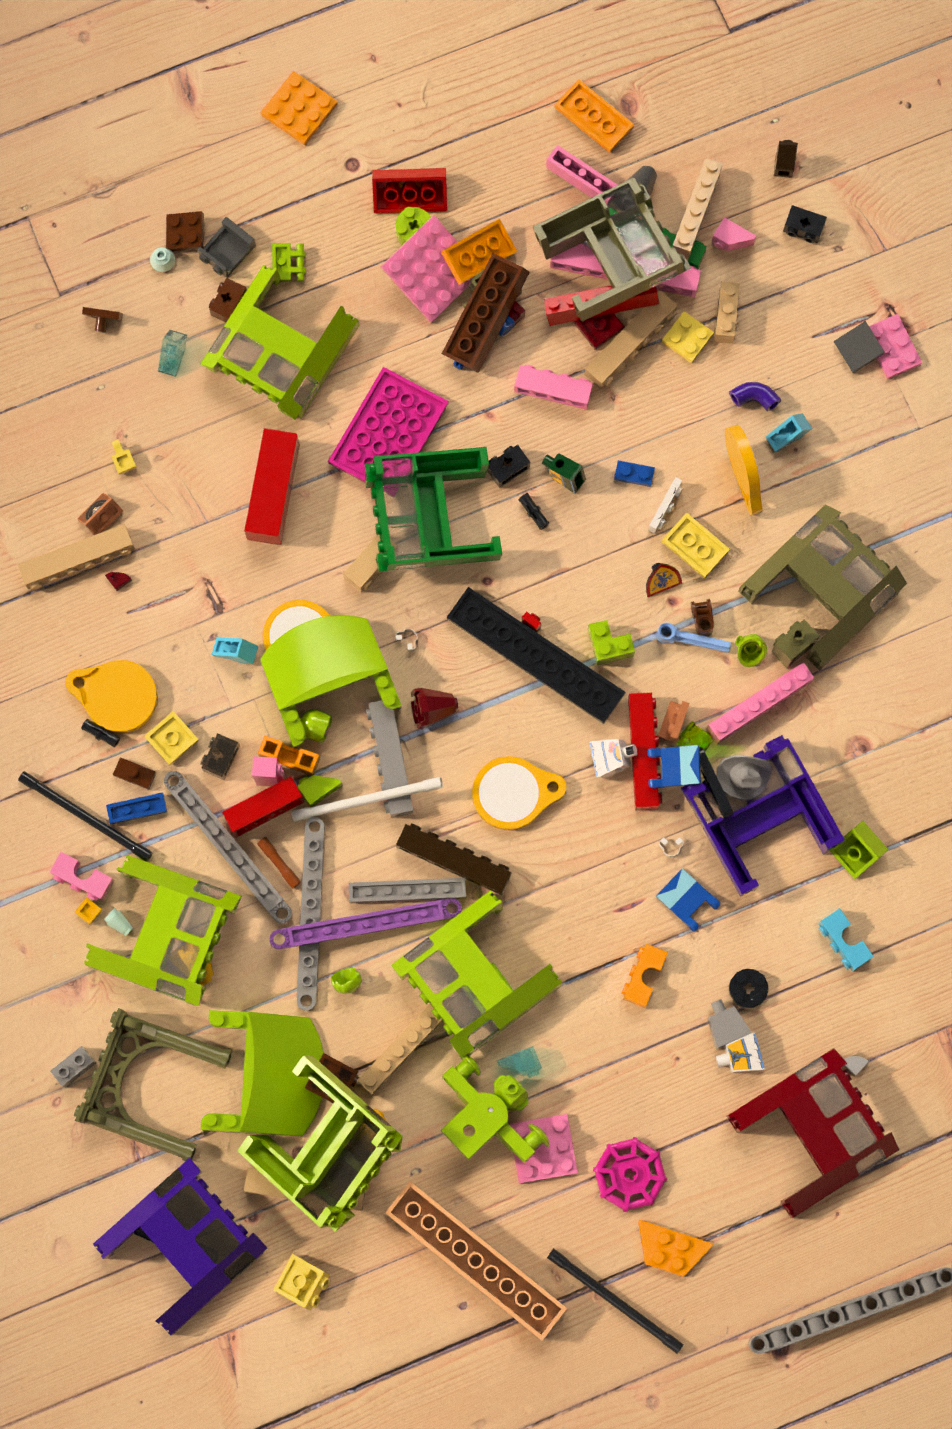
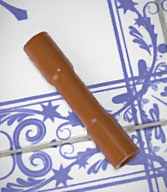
M267 837L262 838L257 845L270 858L292 889L296 888L301 883L299 878L286 865Z

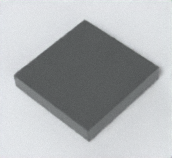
M866 321L834 340L835 345L852 373L885 354Z

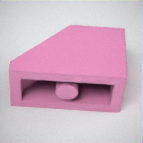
M724 217L713 235L712 243L718 249L731 251L753 246L756 235Z

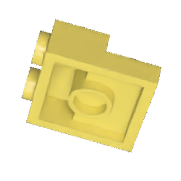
M292 1254L273 1290L298 1305L311 1310L312 1307L315 1308L319 1304L320 1297L318 1296L322 1289L325 1290L330 1283L328 1277L330 1274Z

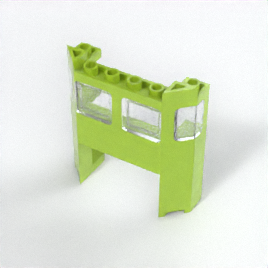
M263 265L200 365L214 373L219 370L228 376L230 374L234 375L241 384L245 385L247 383L258 394L263 392L268 395L267 398L276 404L279 402L277 407L280 412L294 420L297 417L301 419L360 325L358 319H353L352 315L346 314L344 307L340 306L316 343L258 309L272 284L277 286L281 279L277 268L271 269Z
M127 855L126 859L128 861L125 860L122 868L118 867L116 870L128 878L132 879L133 877L158 886L130 959L87 943L86 947L90 951L86 955L88 961L85 960L84 964L177 1000L199 1006L206 989L200 985V981L203 982L207 972L205 968L207 963L212 961L214 955L212 950L214 945L218 944L221 937L219 932L228 920V915L226 914H235L242 896Z
M491 890L391 965L403 981L408 977L409 979L407 980L411 986L421 991L419 996L424 1003H430L434 1008L431 1010L437 1020H443L445 1023L443 1027L450 1036L454 1035L449 1039V1042L461 1058L473 1054L562 986L561 979H557L559 977L553 971L552 965L548 964L512 992L467 934L470 929L494 911L497 914L503 910L502 901L498 900Z

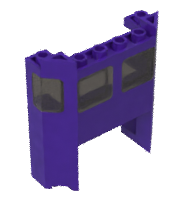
M191 1158L187 1159L93 1243L94 1247H98L96 1249L99 1253L103 1254L101 1255L102 1259H109L117 1248L141 1228L192 1288L155 1320L158 1324L163 1323L162 1327L166 1331L169 1330L168 1334L170 1336L175 1334L267 1249V1246L255 1233L247 1237L248 1231L241 1223L237 1225L233 1221L235 1216L228 1208L224 1210L220 1206L222 1201L215 1193L211 1195L208 1192L207 1188L209 1186L202 1178H198L203 1172Z

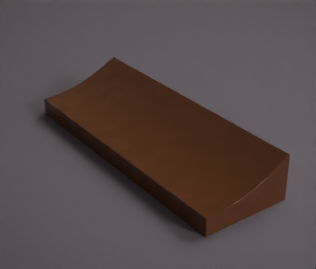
M492 253L441 354L479 373L530 272L524 267Z

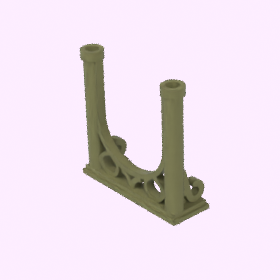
M118 1008L117 1012H113L110 1019L111 1027L114 1029L107 1035L106 1043L108 1044L106 1050L101 1051L98 1060L101 1063L99 1068L94 1070L91 1080L94 1081L91 1088L88 1087L85 1092L84 1099H86V1102H82L81 1106L78 1105L74 1112L75 1121L83 1124L88 1123L181 1157L183 1161L189 1158L192 1159L197 1144L141 1125L128 1115L121 1097V1085L124 1074L130 1063L139 1054L154 1047L171 1048L215 1064L223 1069H226L232 1050L227 1048L221 1049L138 1019ZM137 1035L155 1042H150L141 1046L140 1039ZM128 1037H132L136 1043V1050L125 1054L122 1051L123 1041ZM116 1050L120 1056L127 1058L125 1061L121 1060L119 1064L111 1066ZM108 1073L112 1076V1084L115 1085V1089L113 1087L102 1088ZM111 1091L115 1095L116 1102L111 1107L104 1108L101 1105L103 1094ZM118 1107L124 1119L108 1114V1112H112Z

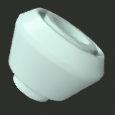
M157 248L150 256L151 266L159 272L169 271L175 264L174 253L167 248Z

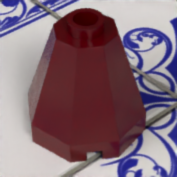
M416 688L411 692V697L415 696V701H411V709L415 724L419 723L418 729L427 728L453 715L456 709H458V700L454 698L452 693L425 688Z

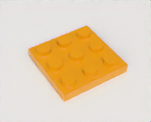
M293 71L260 113L268 121L303 145H306L336 107L337 100Z

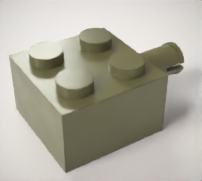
M805 619L801 622L796 621L789 628L790 630L787 634L782 633L775 639L776 642L773 644L772 653L786 669L811 649L820 637Z

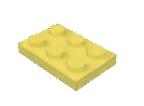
M688 513L662 539L664 545L703 578L713 570L730 550Z

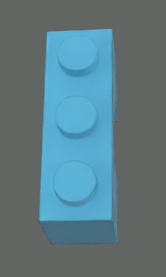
M840 908L818 923L820 925L819 931L832 942L830 943L831 948L835 953L839 952L843 958L841 962L847 970L851 969V971H854L874 957L863 941L856 945H848L844 942L842 938L843 930L851 924Z

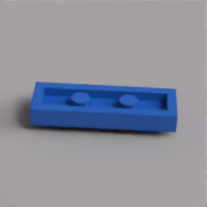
M163 792L106 805L110 824L167 812Z

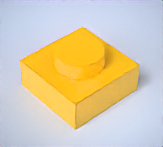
M87 897L75 910V913L89 925L102 912V909Z

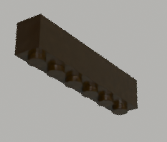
M413 823L410 826L405 824L396 843V848L502 896L512 873L509 871V867L500 863L497 866L491 863L492 860L483 855L477 857L473 855L474 851L465 847L462 850L456 847V843L448 839L444 842L438 839L439 836L430 831L427 834L421 831V827Z

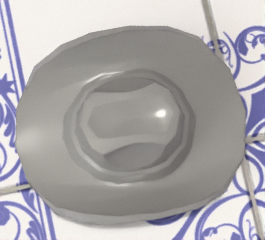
M732 755L721 761L717 767L716 776L724 793L728 796L740 800H751L759 796L766 788L772 770L771 764L767 760L745 755Z

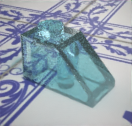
M533 1046L497 1060L498 1066L523 1077L528 1075L531 1078L539 1075V1070L542 1069Z

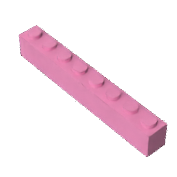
M579 244L551 258L550 268L607 279L591 248L585 244ZM639 255L633 257L637 265H641L647 276L668 266V263H663L658 259H643ZM690 266L691 269L679 275L676 273L669 274L655 281L657 290L695 297L701 270Z

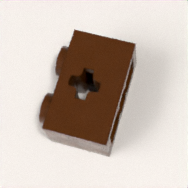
M226 278L224 283H220L216 298H213L209 304L211 316L226 323L246 293L247 288Z

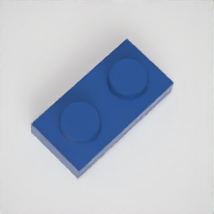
M618 460L614 480L651 487L655 467Z

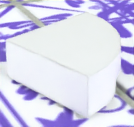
M850 1056L844 1059L847 1062L844 1066L856 1076L869 1061L860 1056Z

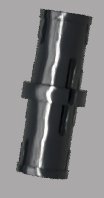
M529 493L522 495L518 499L528 512V517L533 519L539 530L546 528L550 524L540 511V506L534 503Z
M86 719L82 724L81 729L95 736V739L98 741L102 740L114 748L118 745L120 737L104 727H100L89 719Z

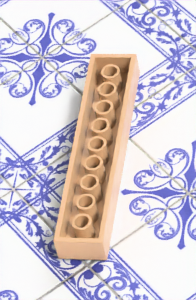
M412 1182L407 1184L385 1212L539 1339L543 1340L566 1311L567 1308Z

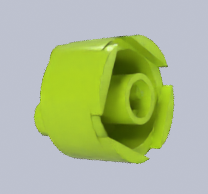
M407 207L398 215L395 226L396 236L401 245L431 218L425 210L417 207Z

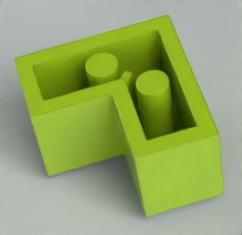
M607 620L588 624V632L597 665L634 657L635 649L631 634L612 638Z

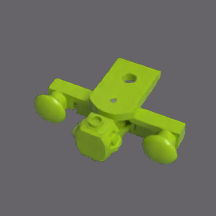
M469 1055L461 1058L462 1061L455 1068L452 1066L442 1075V1079L457 1093V1097L466 1106L441 1129V1132L468 1160L494 1135L509 1151L512 1150L524 1164L542 1144L549 1147L550 1143L547 1135L538 1126L529 1124L528 1128L531 1132L523 1139L507 1123V1111H522L529 1104L528 1092L513 1076H499L494 1081V1094L478 1093L466 1081L473 1073L480 1076L478 1064ZM472 1126L475 1129L474 1135L466 1136L463 1132L464 1128Z

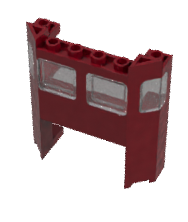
M835 1048L726 1116L736 1133L779 1107L822 1176L780 1201L790 1218L796 1217L899 1151L892 1132L886 1135L882 1133L885 1131L879 1121L875 1122L872 1117L874 1114L868 1104L864 1105L861 1100L863 1097L861 1092L850 1083L852 1079L849 1073L841 1069L847 1062Z

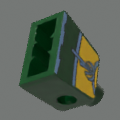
M560 453L555 458L546 455L542 461V464L548 467L550 477L574 494L577 493L586 480L583 466Z

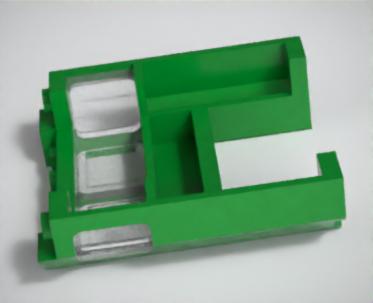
M487 447L374 456L372 463L365 464L366 488H371V499H375L373 515L378 520V523L375 524L376 535H380V541L378 542L379 553H377L375 559L379 572L498 561L501 559L502 547L500 536L492 537L490 543L452 546L443 485L444 481L485 478L489 466Z

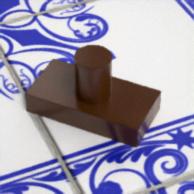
M83 307L82 310L83 315L96 317L95 331L106 332L107 319L122 321L123 313L88 307Z
M121 757L113 772L114 777L149 790L156 774L154 770Z

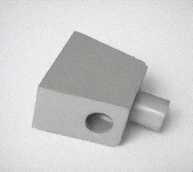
M722 999L711 1003L715 1015L710 1016L708 1022L716 1049L751 1034V1030L734 1006L726 1009Z

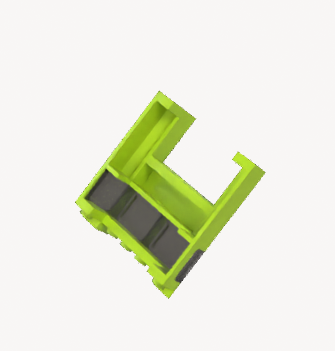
M303 1056L292 1072L298 1077H308L335 1101L295 1159L268 1135H248L238 1149V1152L320 1228L330 1227L336 1232L355 1216L350 1210L357 1205L360 1195L367 1191L369 1182L379 1174L381 1165L391 1157V1152L401 1151L403 1136L313 1056Z

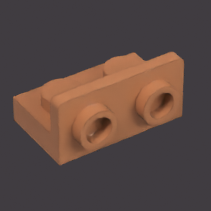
M672 701L669 703L658 735L659 738L674 743L677 742L690 703L682 701V704Z

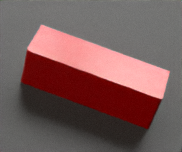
M267 428L263 430L244 530L247 540L281 545L300 447L296 433Z

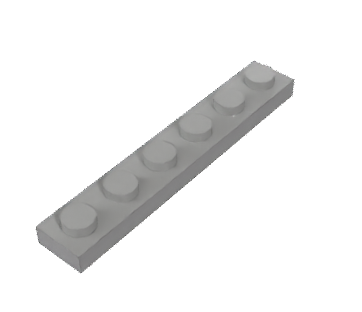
M465 878L349 883L350 903L466 898Z

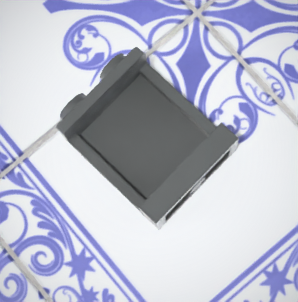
M225 217L222 221L223 226L204 246V249L199 247L197 250L199 259L203 263H209L218 275L221 276L223 274L228 278L253 250L256 243L253 237L228 217Z

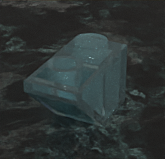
M173 330L167 332L162 341L158 372L176 377L185 352L187 334Z

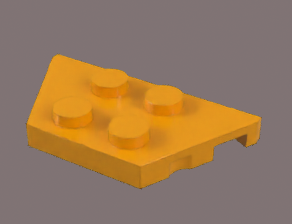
M642 1220L638 1222L645 1264L683 1277L713 1245L712 1243Z

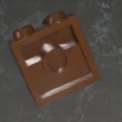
M323 1053L319 1062L348 1088L350 1086L355 1087L359 1076H357L358 1071ZM309 1079L305 1089L331 1103L335 1102Z

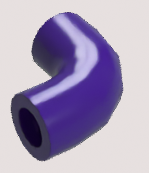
M746 382L729 391L732 401L738 407L750 400H755L766 411H770L781 402V398L774 390L760 382Z

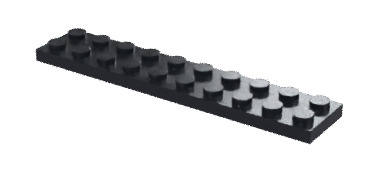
M469 587L447 616V619L602 724H605L626 694L624 690Z

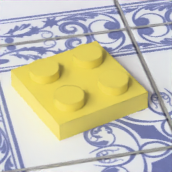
M684 311L664 336L662 343L692 363L712 338L714 332Z
M174 711L144 736L169 765L173 764L199 741Z

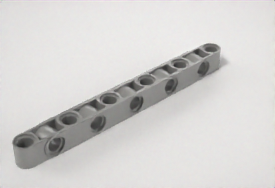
M942 1267L924 1272L772 1327L752 1336L749 1339L748 1346L752 1352L762 1354L934 1293L952 1285V1269ZM944 1271L950 1274V1279L947 1282L941 1279V1274ZM907 1284H910L913 1288V1292L909 1296L905 1295L903 1290ZM869 1298L875 1300L876 1304L873 1309H868L866 1306V1301ZM832 1311L838 1314V1320L835 1323H831L828 1318ZM794 1325H798L801 1332L798 1336L794 1337L791 1334V1328ZM756 1339L763 1341V1347L760 1350H755L753 1347V1342Z

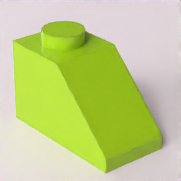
M312 775L302 778L298 782L297 788L310 807H313L343 785L340 779Z

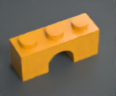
M264 736L258 751L259 757L277 758L282 766L310 776L315 774L320 761L318 754L304 749L298 750L289 747L282 741L268 736Z
M646 944L644 948L640 947L636 958H639L637 966L633 965L629 976L632 977L629 984L625 983L621 993L625 995L623 1000L642 1008L646 1007L653 988L643 983L642 973L646 970L660 972L668 952Z

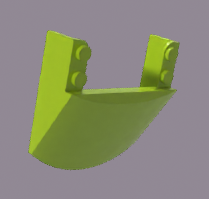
M333 615L307 621L280 636L271 644L260 659L293 748H297L306 738V733L295 705L371 676L374 678L383 704L389 709L402 708L388 667L369 621L366 618L350 615Z
M209 1010V1022L212 1026L216 1028L247 1029L241 1115L206 1114L201 1120V1130L303 1136L314 1120L322 1097L305 1089L309 1081L308 1077H298L292 1072L303 1056H313L319 1061L324 1053L319 1034L309 1017L258 1012Z

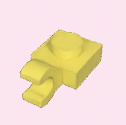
M119 439L113 441L112 445L116 454L111 457L119 475L137 468L129 449L123 451Z

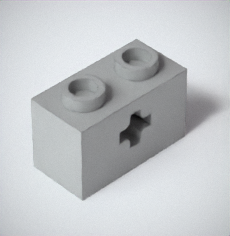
M81 1046L50 1072L60 1085L66 1088L94 1066L96 1061L86 1048Z

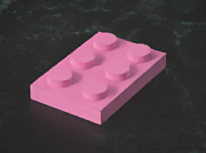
M898 314L869 326L885 351V354L878 357L877 360L887 379L922 364Z

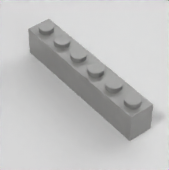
M382 700L369 703L370 708L366 709L368 720H372L373 727H370L371 738H376L377 743L373 748L375 757L380 759V764L377 765L379 776L383 775L384 783H380L381 789L384 791L406 786L408 781L394 710L387 708ZM410 795L388 799V801L384 802L386 813H390L391 818L414 813Z

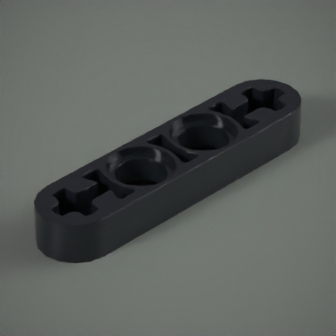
M699 747L700 771L721 815L726 819L734 815L733 810L704 749Z

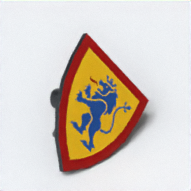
M656 563L652 565L653 571L646 583L647 597L682 584L679 571L669 564Z

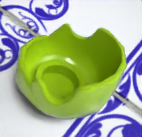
M355 968L340 970L330 978L334 989L342 994L355 992L362 982L361 975Z

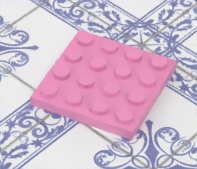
M432 216L380 266L429 322H432L470 285V279L459 285L445 261L441 251L457 243V241L435 216Z

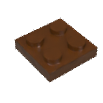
M202 211L166 214L167 249L172 252L195 250L199 247L204 249V213Z

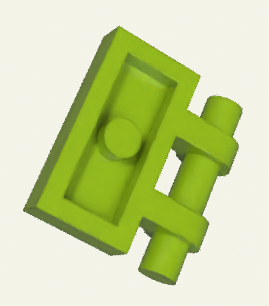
M272 243V269L274 267L278 269L281 278L280 282L292 281L291 274H297V281H304V274H306V267H304V258H306L304 244L298 243L296 244L297 250H291V243ZM291 258H297V267H291Z

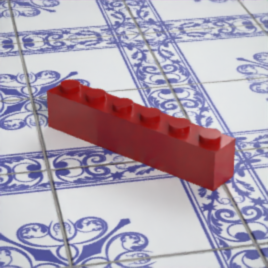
M656 282L650 284V289L593 317L658 305L659 298ZM612 286L544 299L549 326L581 320L576 315L572 297L579 294L584 303L613 289Z
M652 692L631 693L628 696L631 745L634 744L637 748V756L632 757L635 810H655L659 808V804H662V792L649 787L648 781L650 779H661V773H657V766H660V757H649L647 750L659 747L658 735L655 736L654 728H658L657 717L653 715V709H656V698H652Z

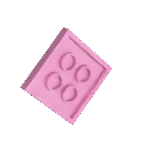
M567 1114L509 1124L523 1139L531 1132L528 1125H536L544 1131L550 1143L549 1147L542 1144L525 1164L514 1153L519 1183L578 1173Z

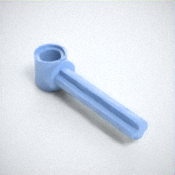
M671 623L661 624L656 632L657 640L663 644L677 641L726 653L730 651L731 642L680 631ZM661 630H668L670 632V636H663L661 634Z

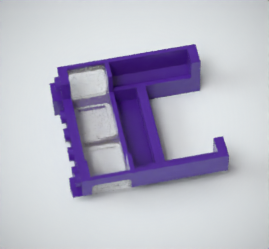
M783 735L765 743V753L762 750L753 755V757L767 760L771 764L770 779L762 793L751 800L736 799L725 793L734 815L726 819L723 818L705 780L701 784L681 787L740 897L755 891L759 886L756 878L752 879L736 850L737 847L800 814L822 854L827 853L829 849L845 841L788 738L784 739Z

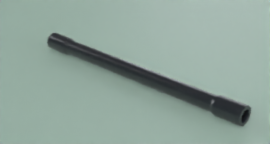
M23 771L19 776V782L58 804L129 849L139 858L147 862L152 856V851L132 841L53 791L32 775Z
M553 1248L549 1253L547 1259L567 1271L659 1339L670 1350L678 1354L684 1345L671 1334L666 1333L571 1263L568 1258Z

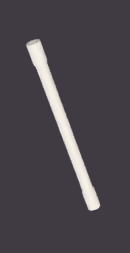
M436 777L419 783L332 803L292 810V818L296 822L322 814L405 795L443 788V782L441 777Z

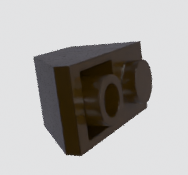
M792 140L779 141L775 155L774 176L792 178L798 146L797 142Z

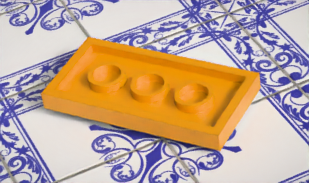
M579 79L554 106L555 109L609 153L634 128V124Z
M499 218L441 251L460 285L484 270L492 253L507 258L517 252V249Z

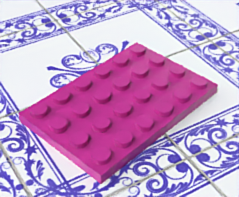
M383 367L329 458L328 463L365 483V464L372 463L374 456L421 452L448 406L449 401ZM410 457L382 460L383 478L407 476L410 471ZM401 485L383 487L384 493L394 498Z

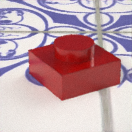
M526 611L522 616V622L535 632H538L541 628V619L536 614H529Z

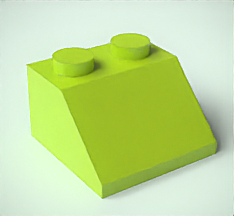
M864 821L860 822L844 836L845 841L842 844H837L836 847L829 849L854 879L889 850Z

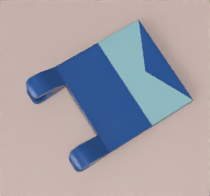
M699 745L652 748L647 750L649 757H661L662 779H650L648 781L649 787L658 789L701 784Z
M683 868L656 895L693 932L699 928V925L690 916L705 901L715 910L720 906V901L704 889Z

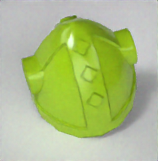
M749 634L743 637L738 636L735 644L738 646L737 656L739 662L744 667L750 668L758 665L767 654V645L762 637L757 634Z

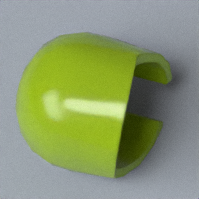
M317 709L305 712L301 722L306 738L323 743L327 738L324 735L327 727H331V715Z

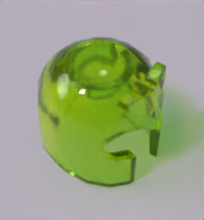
M691 721L680 734L676 745L680 747L699 745L706 752L714 740L709 733Z

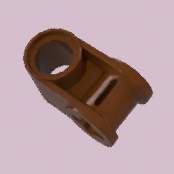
M707 599L706 602L699 603L693 601L691 602V612L698 635L709 637L714 628L711 600ZM708 624L710 629L703 630L700 625Z

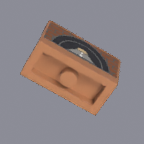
M102 493L77 520L85 525L93 535L102 533L123 510L111 497Z

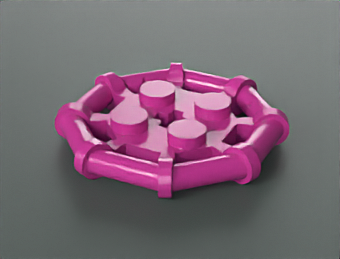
M637 1137L614 1144L608 1143L596 1167H593L601 1199L604 1198L623 1209V1212L655 1204L654 1201L664 1183L667 1182L660 1158V1151H656L639 1141ZM631 1147V1154L618 1155L617 1151ZM636 1149L646 1153L649 1157L646 1160L635 1154ZM612 1155L616 1160L611 1169L604 1168ZM651 1161L654 1162L657 1175H651L648 1165ZM627 1169L636 1172L633 1180H630L629 1177L625 1178ZM604 1174H610L613 1186L607 1188ZM649 1181H656L652 1190L648 1194L645 1191V1188L648 1185ZM616 1189L625 1194L624 1201L611 1194V1192ZM642 1193L644 1198L630 1202V1195Z

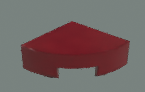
M110 572L105 575L116 591L132 581L127 574L121 572Z

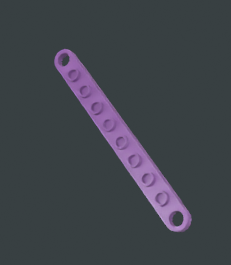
M449 898L293 926L273 931L269 942L273 948L280 950L446 920L460 914L462 906L457 899ZM447 904H456L457 911L452 914L449 913L446 909ZM277 934H282L285 937V942L281 945L274 943V936Z

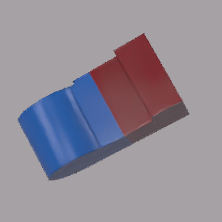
M516 301L499 332L501 337L505 336L525 317V309Z

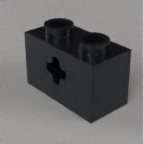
M792 205L783 232H786L791 237L803 238L809 243H818L827 217Z
M518 444L514 447L509 446L503 451L504 454L499 457L494 456L489 460L487 471L499 488L530 468L531 462ZM505 462H506L507 464H510V463H511V467H508L507 465L504 466V463H505Z

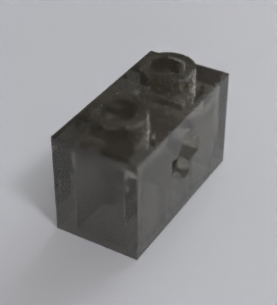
M217 733L216 737H212L208 746L210 750L207 755L204 754L200 765H202L201 768L204 772L225 780L240 744ZM220 752H221V754L223 755V758H220V757H219L218 760H217V758L215 757V754L219 755Z

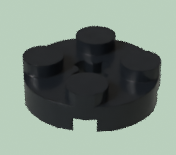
M743 969L737 972L730 980L729 994L738 1006L754 1008L766 999L768 983L765 976L759 971ZM747 983L754 987V991H751L750 994H747L746 990L743 989V986H747Z

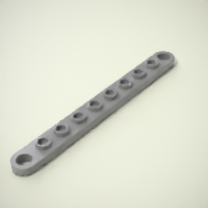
M177 771L168 772L164 778V784L274 920L280 924L288 923L292 918V910L185 778ZM177 776L179 778L178 785L171 786L169 784L170 777ZM284 908L288 911V916L285 919L277 917L279 909Z
M318 817L308 819L305 824L300 925L320 922L325 826ZM318 822L320 830L318 832L310 831L309 826L311 823ZM319 943L299 946L297 1005L304 1011L312 1010L317 1002ZM308 995L312 998V1003L306 1007L301 1004V999L303 996Z

